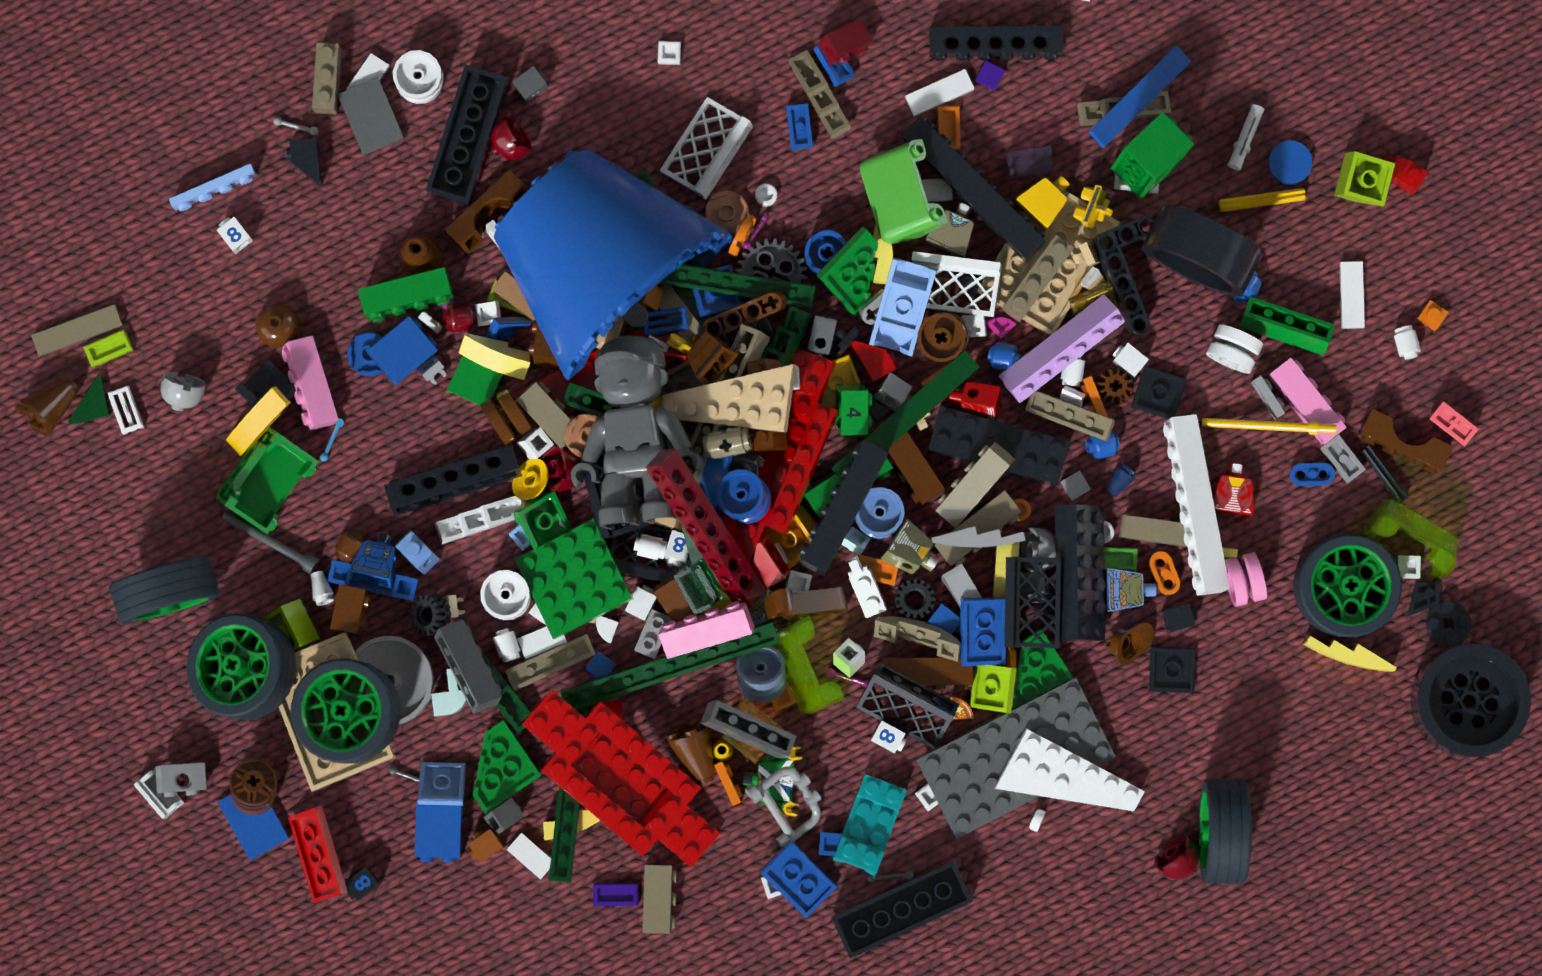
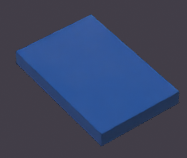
M1005 597L961 598V666L1006 664V647H1004Z
M255 781L251 783L252 787H256ZM230 795L217 802L250 861L290 839L273 807L260 815H247L240 812L233 805Z
M791 840L759 871L805 918L838 887Z

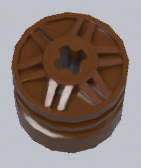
M249 759L241 762L234 768L230 776V798L233 805L240 812L247 815H260L273 807L277 799V776L274 769L268 763ZM251 781H255L256 787H252Z

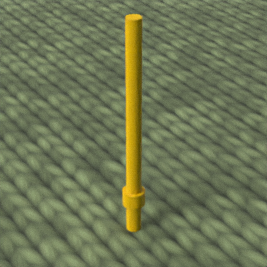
M1202 418V427L1309 432L1310 435L1337 433V425L1319 424L1318 421L1294 423Z

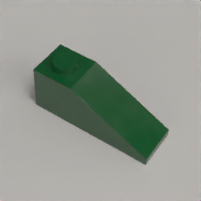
M571 382L562 402L565 405L597 415L598 417L605 415L607 410L620 409V407H614L609 404L600 392Z

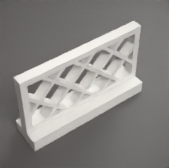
M707 97L660 171L706 200L753 128L752 123L745 117L737 115ZM708 106L715 107L718 116L706 119L705 111ZM732 117L737 120L733 128L724 130L722 119ZM719 120L721 131L709 133L707 123ZM704 124L706 134L694 137L693 129L695 126ZM722 135L724 140L722 145L712 148L710 138ZM707 139L709 149L697 152L695 141ZM692 142L694 153L682 156V146ZM710 153L712 158L710 164L700 166L698 156ZM695 157L697 168L685 170L683 160ZM680 161L681 172L672 173L668 170L671 163ZM699 172L700 179L695 186L690 184L687 180V174Z
M913 252L912 263L936 269L935 276L941 271H948L953 277L944 285H941L937 278L934 277L940 288L929 295L928 301L931 300L933 304L927 303V309L994 317L1000 275L1002 274L1003 267L1000 262ZM964 273L970 274L975 280L965 288L957 280ZM986 276L995 277L994 286L985 291L979 281ZM956 281L962 290L951 298L944 288ZM975 284H978L984 293L973 301L966 291ZM943 290L950 300L943 305H937L932 298ZM993 291L991 299L988 294ZM965 293L971 303L965 308H960L954 300ZM987 296L991 301L990 311L980 310L976 303ZM974 305L977 310L969 308H971Z

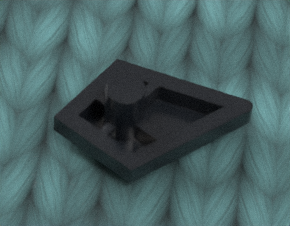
M855 326L848 334L843 329H840L835 334L842 341L829 354L827 359L831 361L838 359L856 339L858 329Z
M1438 581L1415 583L1407 613L1408 616L1440 604Z

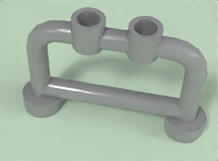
M789 766L778 769L756 787L751 784L745 789V792L755 804L763 799L784 833L776 838L781 847L789 840L792 842L796 841L814 827L821 817V809L817 803L821 800L820 795L815 789L809 790L807 785L811 781L804 772L799 774L795 768ZM786 775L792 778L793 784L800 791L804 801L812 810L811 817L794 831L767 790Z

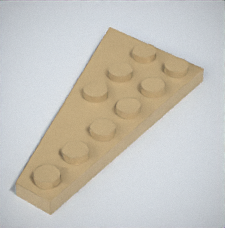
M792 364L665 394L662 396L661 408L672 411L679 420L787 433L796 365Z

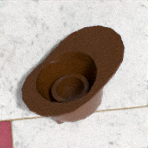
M1147 622L1137 624L1131 629L1120 628L1115 631L1111 641L1106 644V648L1117 657L1121 665H1127L1149 649L1154 639V628Z

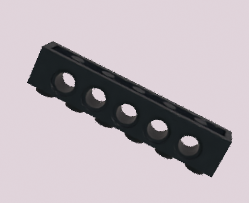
M1062 26L929 28V58L934 57L936 61H945L947 57H956V60L959 61L969 60V57H978V60L983 61L991 60V57H1000V60H1013V57H1022L1023 60L1036 59L1035 57H1044L1045 60H1056L1063 53ZM974 39L979 42L980 46L972 49L968 46L967 42ZM997 39L1001 42L1002 46L995 49L991 47L990 41ZM1019 39L1023 42L1024 46L1022 48H1015L1012 45V41ZM1042 39L1046 46L1037 48L1034 45V41ZM948 40H954L958 46L950 49L945 43Z
M512 444L501 445L489 452H479L467 459L460 458L445 466L438 465L426 472H416L404 479L391 480L384 487L390 508L394 516H398L521 477L522 473ZM495 462L500 463L496 468L490 467ZM479 469L476 474H469L471 470ZM451 476H457L456 480L448 481ZM429 483H436L433 488H427ZM415 489L411 495H405L408 490Z

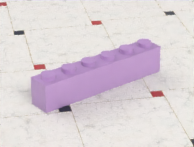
M1103 294L1001 373L999 378L1014 398L1021 403L1117 329L1125 320L1116 306Z

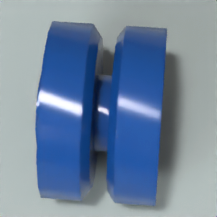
M737 469L729 472L720 480L717 486L716 500L718 506L726 515L739 523L751 524L759 521L767 514L771 506L772 496L770 488L761 478L748 470Z

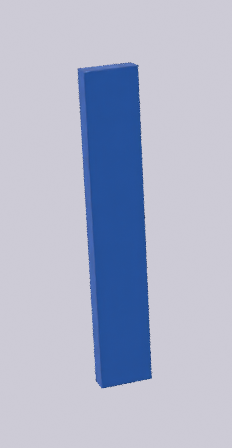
M1177 45L1173 47L1088 133L1104 148L1191 62L1190 59Z

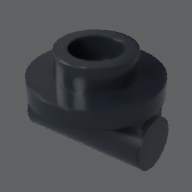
M966 275L960 280V284L965 288L975 280L971 275ZM975 284L966 291L970 297L978 294L979 285Z

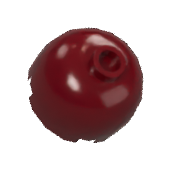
M505 115L492 128L490 135L492 144L490 147L497 156L501 155L508 160H518L532 151L530 150L532 145L522 127L517 128L514 125L517 121L510 115Z
M554 446L549 448L542 458L546 459L545 463L549 470V477L545 488L558 492L573 488L575 485L571 480V471L574 466L581 463L579 458L570 452L569 449H561Z
M1179 835L1162 847L1166 851L1161 857L1158 854L1155 857V867L1166 877L1176 880L1191 877L1196 872L1200 854L1196 844L1188 835H1186V838Z

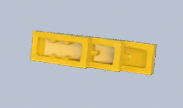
M276 386L271 388L237 425L226 441L242 456L270 428V425L290 404L289 400Z

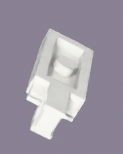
M858 556L850 558L848 563L852 571L848 572L849 580L865 617L868 618L887 611V606L871 569H868L867 565L862 567Z

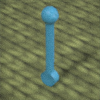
M339 418L335 423V429L326 449L320 455V460L323 462L328 460L329 450L339 428L344 425L343 419Z

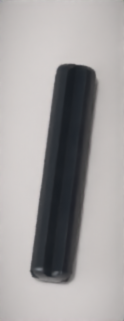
M1368 445L1361 450L1362 455L1398 503L1406 500L1408 494L1373 446Z

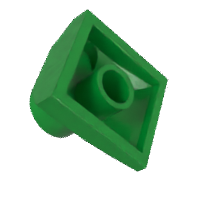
M549 490L540 493L536 498L519 505L514 512L516 523L522 527L535 551L541 545L572 530L555 491Z

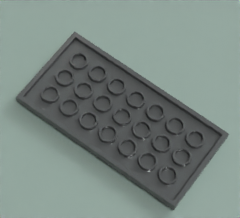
M1076 677L1013 708L1011 713H1003L916 758L956 839L1039 797L1037 795L994 788L1026 728L1097 766L1115 758Z

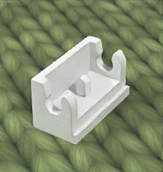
M155 769L148 772L134 784L136 789L162 819L168 818L185 803L179 795L164 797V793H157Z

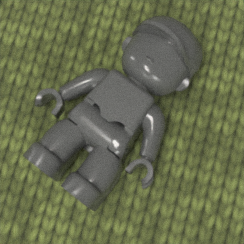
M620 336L603 344L597 352L595 374L599 377L595 380V387L609 404L614 407H620V409L607 410L605 415L595 420L589 431L581 459L584 462L574 466L571 471V480L577 488H580L583 484L584 475L587 471H590L592 482L600 483L601 475L594 464L598 463L605 446V477L601 487L602 508L599 509L598 514L599 526L610 530L614 529V523L641 525L639 495L636 494V486L644 487L645 502L641 507L643 522L655 524V518H674L679 520L645 468L660 450H668L667 437L684 462L692 458V467L700 473L705 468L702 456L690 451L692 449L691 444L678 417L668 409L648 405L657 399L662 386L667 383L669 376L665 371L666 359L660 345L654 339L644 336Z

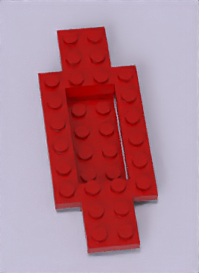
M797 349L789 364L799 367L800 389L793 390L786 433L788 449L775 452L756 451V454H760L765 459L763 466H758L759 478L770 488L772 496L771 506L762 519L751 524L739 523L725 513L722 517V522L750 565H752L756 545L765 534L767 528L788 535L839 412L836 409L820 404L836 363L801 349ZM752 441V450L749 451H754V441ZM729 467L728 473L737 469Z
M550 689L521 723L555 752L541 768V771L642 856L658 839L688 866L692 867L720 835L713 826L687 805L701 787L601 701L594 706L586 717H583Z

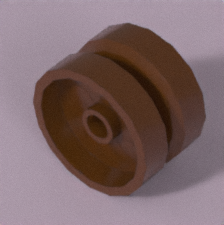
M950 311L939 312L927 317L920 325L917 333L918 345L922 353L936 362H947L958 357L967 349L970 342V329L967 322L960 315ZM945 332L947 334L945 336L946 338H948L947 340L942 339V333Z
M504 388L496 393V398L502 407L498 409L491 399H487L479 405L504 444L508 445L515 440V434L510 426L514 425L522 435L532 428L525 419L526 414L519 403Z

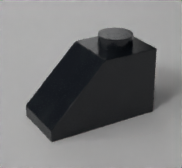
M312 138L289 141L290 147L286 148L288 161L291 160L294 167L316 185L322 186L318 140Z

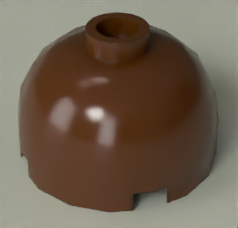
M282 303L264 307L256 319V331L259 338L266 345L274 348H283L287 342L296 340L301 330L300 319L297 313L290 306Z

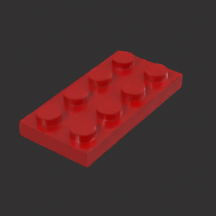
M319 806L288 817L313 903L348 893L323 807Z

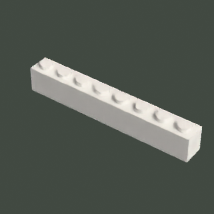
M1197 414L1172 417L1164 422L1163 432L1168 441L1167 453L1173 467L1171 474L1176 483V500L1180 504L1181 509L1180 521L1184 525V543L1188 546V564L1192 568L1193 573L1192 585L1196 590L1197 596L1222 593L1230 589Z

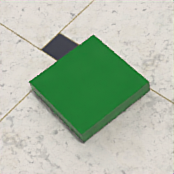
M462 356L447 391L479 405L487 399H493L504 374L493 371Z

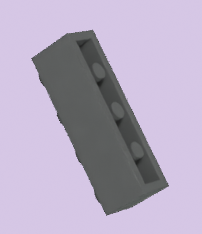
M463 619L440 627L434 638L473 714L496 706L502 698V690L499 684L495 683L490 666L485 664L481 648L475 644L470 627L465 624Z
M718 700L708 703L701 721L703 725L779 759L790 756L797 737Z

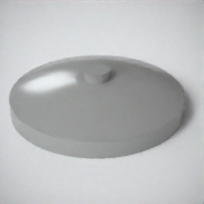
M382 636L367 641L355 651L358 661L369 663L380 669L391 680L397 690L401 716L399 725L414 719L424 710L433 692L434 675L428 657L416 644L396 636ZM368 686L370 693H374L371 687Z

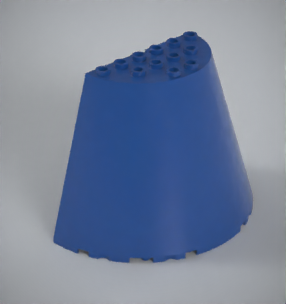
M591 150L578 152L560 164L555 162L548 169V173L545 176L535 178L531 183L532 187L513 204V207L506 216L495 225L496 231L494 234V239L567 380L585 367L591 355L590 353L599 344L596 337L599 334L604 337L615 325L613 321L619 315L622 317L631 306L638 302L661 280L685 261L695 256L693 254L694 251L700 254L710 248V251L717 256L732 244L733 240L732 235L724 228Z

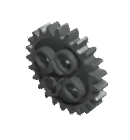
M775 238L772 244H769L768 240L765 239L763 246L757 241V248L751 247L749 249L750 254L743 252L742 256L745 261L738 260V264L742 268L736 269V273L768 278V274L753 270V267H758L768 273L771 270H775L776 276L787 278L792 282L801 283V281L807 280V276L801 274L807 271V267H800L805 260L797 259L800 252L792 253L793 245L785 248L784 240L780 245H777ZM767 255L771 258V263L766 266L761 265L759 258ZM783 263H788L792 266V270L785 274L780 271L779 267ZM770 301V302L765 303V304L767 305V307H769V306L774 305V304H776V303H778V302Z

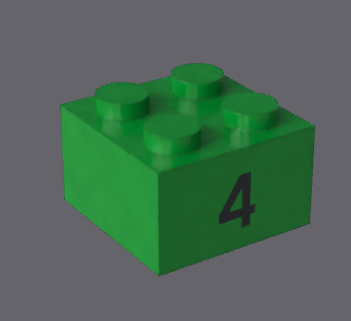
M836 384L835 409L839 412L835 420V428L840 435H868V429H871L872 419L871 415H868V407L872 406V394L869 393L863 384Z

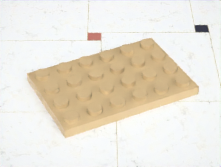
M1065 190L1062 193L1067 197V202L1046 231L1025 211L1023 212L1029 219L1027 223L1033 229L1037 227L1045 235L1043 238L1045 244L1025 263L1005 243L994 261L1000 262L1003 266L996 304L1003 308L1055 235L1074 248L1023 318L1024 321L1050 336L1057 331L1083 287L1080 285V282L1088 271L1094 267L1087 266L1086 262L1076 265L1072 256L1081 253L1079 245L1085 242H1092L1093 244V239L1097 234L1120 224L1119 221L1105 215L1103 222L1096 220L1093 230L1086 228L1082 222L1073 217L1077 206L1087 209L1088 203ZM1103 236L1101 244L1105 248L1109 239ZM986 276L981 285L985 291L994 286L995 277ZM980 287L977 290V293L980 295L984 293ZM993 291L988 294L991 299Z
M347 632L296 652L295 680L289 695L279 706L311 791H316L395 758L391 744H389L380 754L370 760L351 764L334 763L322 760L311 754L300 743L291 722V702L300 680L309 670L320 663L332 659H352L357 661L358 659ZM347 675L338 677L342 684ZM355 676L348 690L359 694L362 679ZM334 688L328 691V698L332 700L336 697V690ZM316 698L315 705L320 704L318 698ZM369 701L363 706L366 714L372 710V704ZM323 708L314 711L315 723L325 721ZM377 720L370 721L373 727L376 725ZM362 725L355 731V734L362 741L370 734L365 725ZM339 726L333 730V735L336 739L342 735V729ZM317 727L318 731L321 734L323 727ZM351 739L348 747L355 746L357 744Z

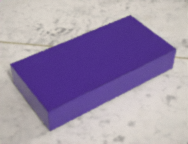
M638 883L593 884V906H638Z

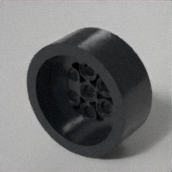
M1163 205L1142 245V250L1147 256L1171 272L1197 285L1233 297H1242L1263 256L1262 251L1254 243L1229 227L1196 212L1172 205Z
M1465 644L1440 651L1425 662L1414 679L1410 695V707L1417 729L1432 746L1444 753L1457 757H1482L1505 749L1519 737L1529 718L1531 693L1523 671L1507 654L1487 645ZM1458 674H1461L1465 680L1461 687L1455 683V677ZM1480 677L1484 678L1487 683L1484 690L1479 689L1477 686V681ZM1443 692H1448L1451 696L1448 704L1443 703L1441 700ZM1466 695L1471 696L1473 699L1471 707H1466L1463 703ZM1489 698L1495 702V708L1492 711L1488 710L1485 706L1486 700ZM1453 712L1459 716V722L1456 725H1453L1449 720ZM1474 716H1478L1481 719V726L1479 728H1475L1472 725Z

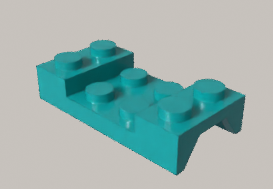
M865 774L833 860L859 867L875 876L907 790Z

